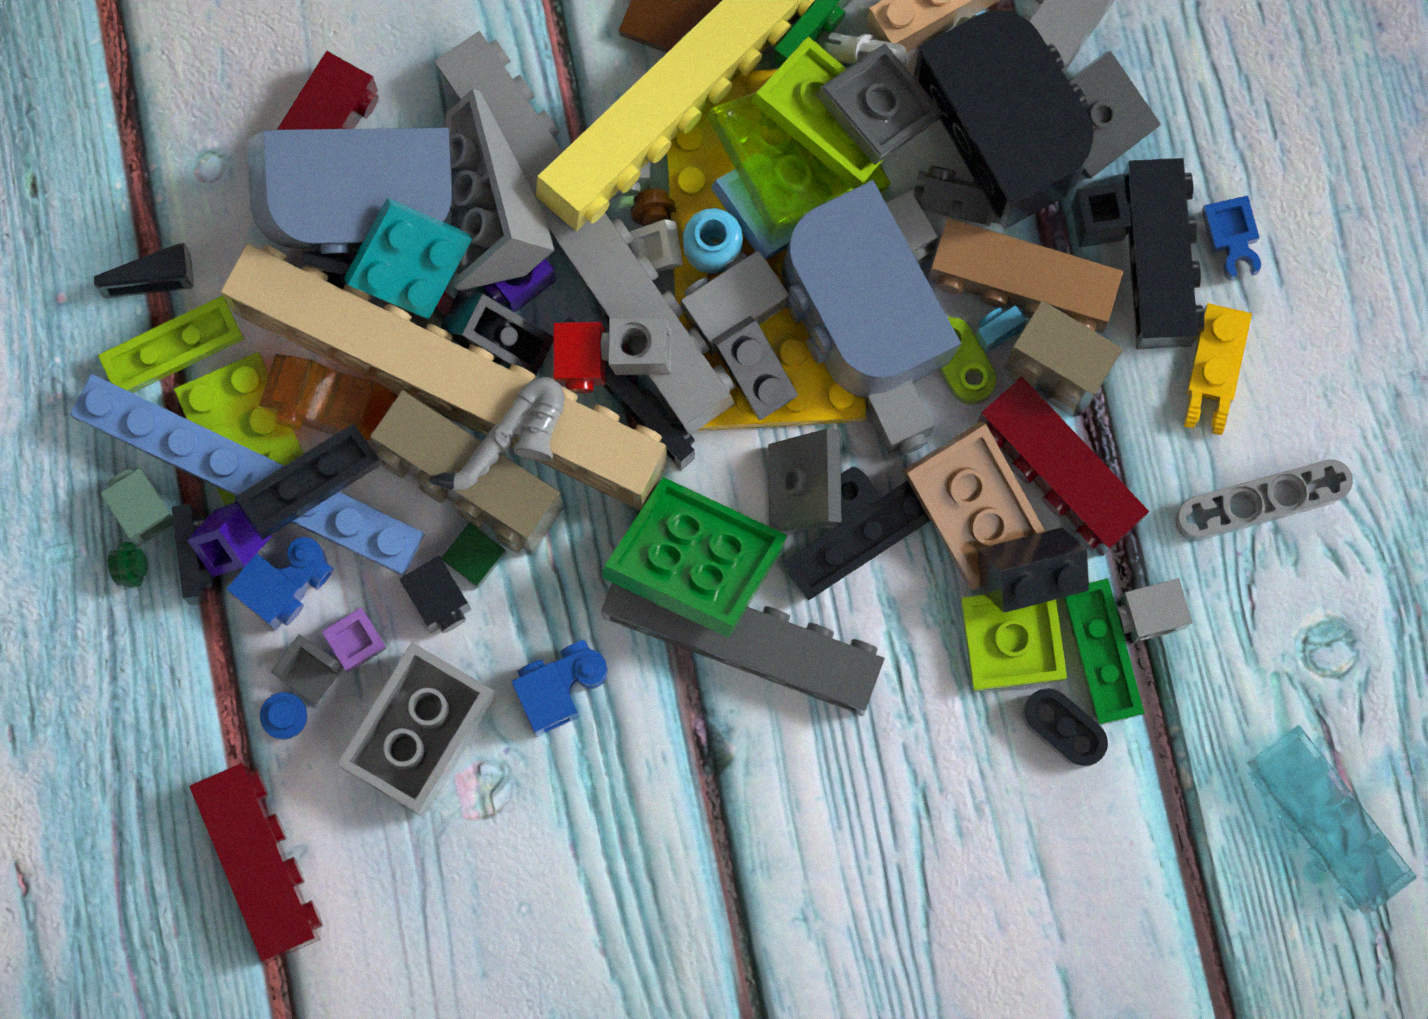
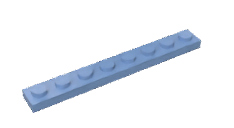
M93 374L90 375L70 412L72 418L234 496L241 494L284 467V465ZM340 492L291 522L401 576H405L425 536L424 532Z

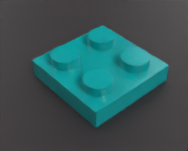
M386 198L344 279L351 287L429 319L470 245L472 238L465 231L390 198Z

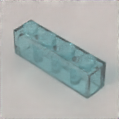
M1300 725L1287 731L1246 762L1252 770L1248 773V776L1254 786L1264 796L1271 794L1281 807L1277 812L1281 821L1293 834L1300 832L1310 845V848L1307 849L1309 857L1322 872L1325 873L1329 870L1340 884L1336 888L1338 895L1352 911L1359 909L1362 914L1375 911L1417 878Z

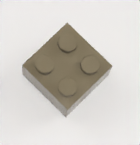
M1042 300L1015 343L1005 369L1011 372L1010 377L1013 381L1016 382L1022 376L1033 388L1037 387L1050 395L1049 401L1060 410L1069 414H1073L1076 411L1083 415L1123 348Z

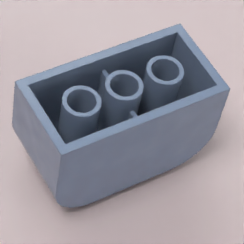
M449 128L263 130L247 139L252 216L260 231L269 240L280 246L292 249L312 248V251H320L321 254L335 256L349 253V247H357L358 253L386 198H390L444 222L450 210L452 187Z
M874 180L812 209L800 219L793 231L782 263V281L784 288L790 295L786 300V307L796 324L802 322L810 336V338L806 339V343L817 364L824 362L829 374L842 389L853 395L867 398L870 394L890 391L910 380L915 382L949 364L960 347L961 342Z

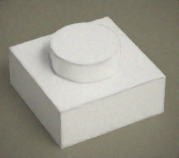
M665 219L629 231L634 239L631 242L633 254L636 258L645 254L657 273L683 266L676 221Z

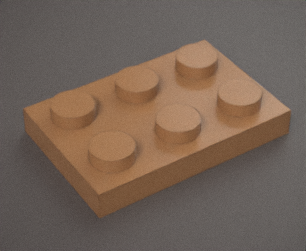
M983 422L977 423L902 470L966 585L973 591L980 587L977 549L1046 532L990 430Z

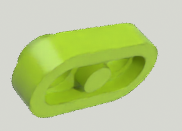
M947 317L961 345L949 364L939 369L957 400L968 405L980 404L991 396L995 388V370L970 326L959 318ZM968 372H976L981 376L982 382L978 385H970L967 383L965 375Z

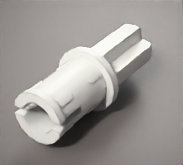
M835 32L830 34L828 39L840 42V45L825 42L824 50L839 62L855 64L883 44L889 47L904 66L907 62L905 58L906 49L903 45L879 41L871 34H862L860 37Z

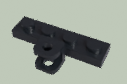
M850 467L841 473V486L846 485L853 492L851 500L844 499L841 496V523L836 524L837 527L781 563L806 602L930 521L908 480L881 497L867 475L859 468Z

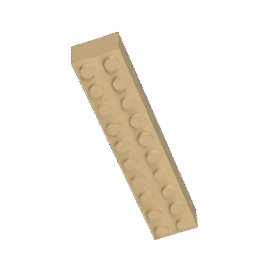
M246 244L221 291L236 316L391 391L400 394L403 390L435 412L484 436H487L493 426L501 421L517 398V393L531 380L536 379L533 373L518 365L511 364L510 368L507 369L493 362L494 355L479 346L470 344L468 349L451 342L453 336L435 325L428 324L426 329L409 322L411 315L396 306L387 304L382 309L368 302L370 296L348 284H345L344 288L341 289L328 283V275L320 270L304 267V265L302 269H299L286 262L288 257L284 253L266 244H263L261 249ZM562 387L565 395L564 410L551 436L553 459L548 462H538L641 511L653 493L667 465L666 445L660 442L662 436L642 425H637L634 430L619 423L620 416L601 405L595 404L592 410L576 402L578 396ZM515 436L511 439L509 448L514 449L520 438Z

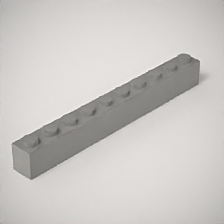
M478 31L434 62L459 100L471 89L481 92L536 196L538 175L569 146L563 150L559 147L553 137L560 132L545 110L537 114L530 105L529 101L535 98L522 76L518 75L514 79L510 76L504 66L511 61L498 41L495 39L488 44L481 32ZM537 198L544 211L550 233L609 319L666 317L672 328L671 374H648V376L687 433H694L734 406L735 403L729 391L735 388L734 383L721 364L712 368L703 354L710 349L697 329L694 327L688 332L678 319V317L684 314V311L669 290L662 295L655 286L653 280L658 278L659 275L645 254L638 258L635 257L628 246L634 239L621 219L618 217L611 222L606 213H604L598 221L593 224L587 221L576 232ZM635 337L629 340L627 345L634 355H639L645 350L647 339Z

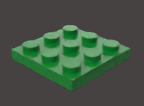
M663 477L604 565L601 578L729 638L784 548L788 535Z

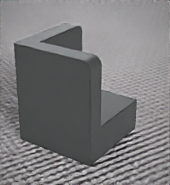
M298 634L274 666L271 673L316 706L343 670V667L330 655Z

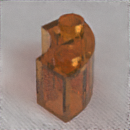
M275 354L259 406L276 414L275 423L296 430H300L302 425L327 434L335 435L354 423L368 444L375 446L370 436L398 395L375 381L336 371L314 360Z

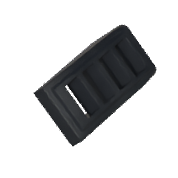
M179 243L94 276V285L105 299L192 289L194 287L191 253L185 243Z
M308 251L303 253L301 262L304 267L324 272L329 277L328 283L343 289L345 284H347L344 277L356 256L346 253L335 256L321 254L320 251Z

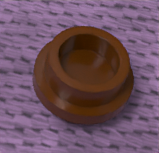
M648 189L638 193L633 198L634 205L630 210L631 218L635 223L647 226L665 219L670 220L671 213L676 212L674 200L669 198L667 191L663 189Z

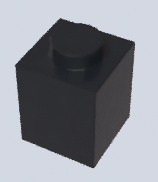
M1123 182L1077 189L1071 203L1079 248L1124 241L1132 225Z
M440 555L399 579L431 633L438 629L442 633H447L466 621L464 614L470 611L471 608Z

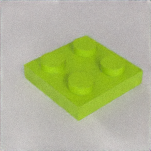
M986 595L961 598V611L973 692L1060 682L1067 679L1056 599L1003 613Z

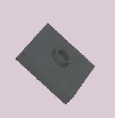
M883 44L820 87L815 95L874 165L937 122L944 114L886 44Z
M1111 51L1103 53L1068 80L1070 85L1076 83L1083 91L1088 103V107L1085 110L1093 126V144L1082 171L1086 179L1093 178L1161 125Z
M826 428L768 444L769 527L789 535L841 523L840 430Z

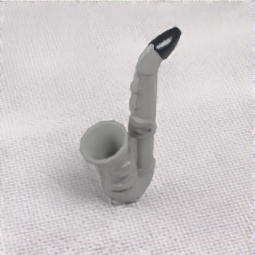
M547 377L531 380L517 393V398L501 421L493 426L462 470L458 473L443 472L430 476L429 482L449 490L469 489L477 482L479 477L489 472V466L498 461V454L501 451L505 452L509 448L511 439L515 436L520 438L513 449L516 455L534 461H552L551 436L564 410L565 395L561 385L554 379Z

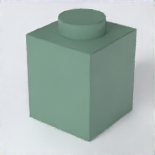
M141 468L134 472L131 469H127L118 473L108 481L109 488L100 493L128 538L137 547L174 524L171 511L150 478Z

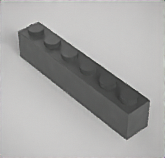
M611 583L601 609L603 619L862 716L866 711L885 660L884 657L876 655L878 648L869 643L852 639L850 645L833 639L834 632L826 627L815 623H808L806 628L789 622V614L768 606H764L762 612L748 607L729 638L614 583Z

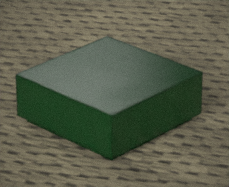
M469 522L441 558L445 564L476 588H479L507 552Z

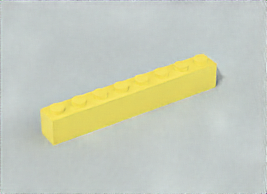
M722 0L538 175L536 198L576 232L587 221L592 224L598 221L610 205L609 200L618 191L622 193L629 191L641 175L640 170L649 161L654 164L660 161L670 149L671 140L680 131L684 134L691 131L702 116L701 111L710 102L714 105L721 102L732 87L731 82L740 73L744 76L751 73L762 58L761 53L770 44L776 47L791 30V24L799 16L802 17L816 0Z

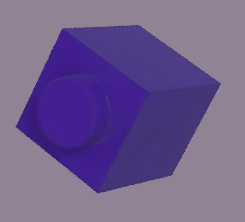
M234 502L216 508L192 533L187 541L210 575L215 577L245 567L273 535L261 540Z

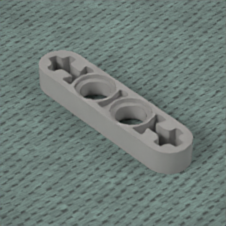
M1334 459L1324 460L1194 496L1186 500L1177 511L1175 518L1176 527L1185 538L1199 541L1331 505L1342 500L1351 490L1353 484L1352 473L1341 461ZM1325 471H1328L1331 477L1339 476L1341 483L1335 487V493H1332L1329 487H1321L1310 493L1314 500H1309L1308 485L1320 481L1325 476ZM1304 475L1307 476V484L1302 477ZM1288 482L1295 486L1298 491L1297 503L1292 506L1279 504L1274 497L1276 484ZM1243 494L1252 499L1254 513L1251 517L1242 519L1236 517L1231 512L1229 503L1233 496ZM1214 500L1220 501V514L1226 525L1220 524V516L1208 519L1203 524L1204 530H1199L1196 523L1188 524L1186 518L1192 514V507H1197L1198 512L1204 514L1212 512L1217 508Z

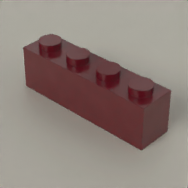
M1022 376L981 412L977 423L983 422L987 425L998 447L1002 448L1013 460L1010 463L1013 471L1026 484H1030L1033 481L1045 494L1042 500L1047 508L1059 518L1063 515L1067 517L1077 528L1074 531V535L1089 551L1093 552L1097 549L1104 556L1150 512Z
M240 763L190 785L192 795L261 961L270 963L321 940L317 929L323 926L322 919L313 900L306 903L298 886L305 883L304 876L295 857L286 858L280 843L287 839L286 833L277 814L268 815L262 798L269 796L259 771L251 772L249 767Z

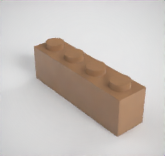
M947 217L928 280L936 282V287L947 293L960 295L963 291L979 295L980 301L993 307L1005 308L1007 304L1016 305L1018 308L1024 309V314L1032 318L1043 300L1091 330L1103 333L1109 322L1124 271Z

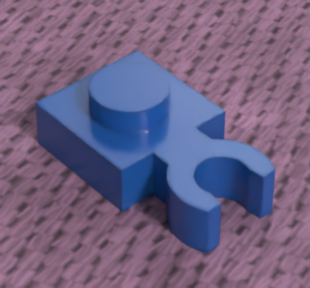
M1248 195L1204 205L1201 212L1212 252L1226 250L1227 259L1223 266L1226 278L1232 281L1237 277L1236 261H1245L1250 267L1251 275H1257L1261 269V260L1258 254L1250 249L1248 245L1257 243L1260 236Z

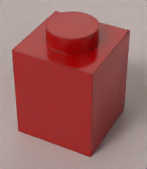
M601 322L554 323V380L561 386H566V389L573 393H591L594 391V385H605V361L602 360L601 337L602 333H605V329Z

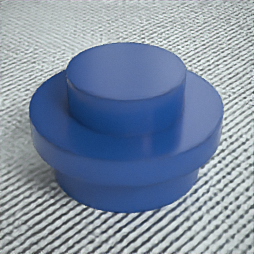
M287 692L276 693L263 703L260 710V722L263 729L270 736L281 740L291 739L304 729L307 722V709L303 701L296 695Z

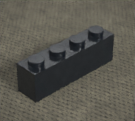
M1184 158L1128 161L1123 172V184L1132 225L1127 235L1136 348L1191 347L1198 337V332L1204 331V310L1202 305H1196L1194 289L1199 288L1201 283L1200 264L1198 260L1192 261L1191 244H1195L1197 241V223L1195 216H1188L1187 200H1192L1193 198L1192 173H1185Z

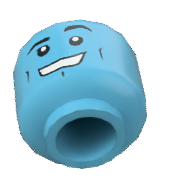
M717 208L704 209L694 214L686 223L683 232V247L687 260L698 271L708 274L723 273L724 269L742 252V228L737 219L727 211Z

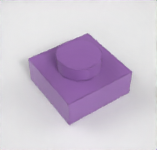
M362 607L321 631L347 673L387 649Z

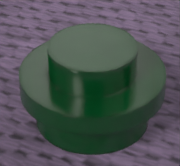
M131 542L120 543L117 549L111 550L108 554L109 573L117 586L126 585L129 588L141 586L143 577L148 572L147 559L141 549H137Z

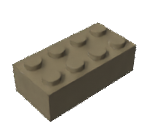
M403 390L370 436L377 448L375 454L382 459L381 465L400 478H404L407 473L415 477L414 480L420 484L419 489L433 500L442 503L447 498L458 509L457 514L480 529L483 523L487 524L497 534L496 540L515 553L519 554L521 549L524 548L533 554L563 511L559 491L500 453L498 454V461L489 466V472L479 477L477 482L467 490H449L430 483V476L443 472H460L482 441Z

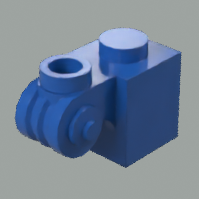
M310 537L297 538L290 543L287 556L292 564L284 569L275 568L259 554H256L227 587V590L236 599L275 630L282 623L285 626L292 623L304 607V604L300 601L305 596L306 591L311 586L315 590L321 588L334 571V568L326 561L327 558L324 550L317 541Z
M585 640L575 642L562 649L560 654L563 659L556 662L553 661L547 665L544 664L543 660H538L522 667L517 671L519 678L511 681L537 737L579 718L570 697V690L576 682H579L581 686L587 689H595L600 687L607 678L608 669L605 659L599 652L591 650Z

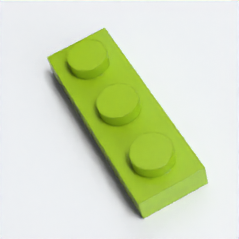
M222 295L99 354L98 357L110 383L134 393L241 342L245 338L227 301Z

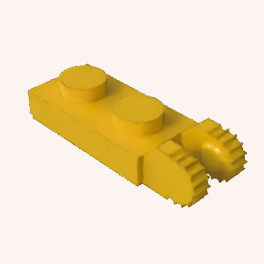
M1207 303L1205 306L1204 331L1199 332L1186 391V394H1189L1183 427L1194 429L1199 421L1202 398L1217 401L1211 420V433L1223 434L1230 404L1235 397L1252 313Z

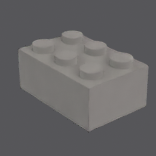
M411 642L337 765L424 817L497 696L493 689Z

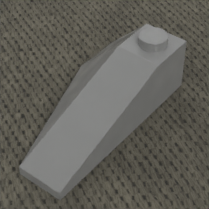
M471 89L445 114V128H449L450 166L452 169V200L449 211H452L453 227L467 232L472 238L452 276L454 289L466 290L525 276L554 251L543 209L481 92Z

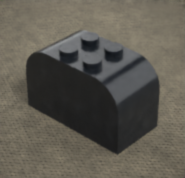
M997 10L981 13L919 46L913 77L944 112L939 119L940 123L1005 230L1059 201L1072 191L1080 178L1092 148L1093 126L1085 110L1088 107L1086 97L1081 88L1076 83L1070 85L1062 71L1064 69V62L1057 48L1053 44L1046 45L1035 26L1024 17L1013 12Z

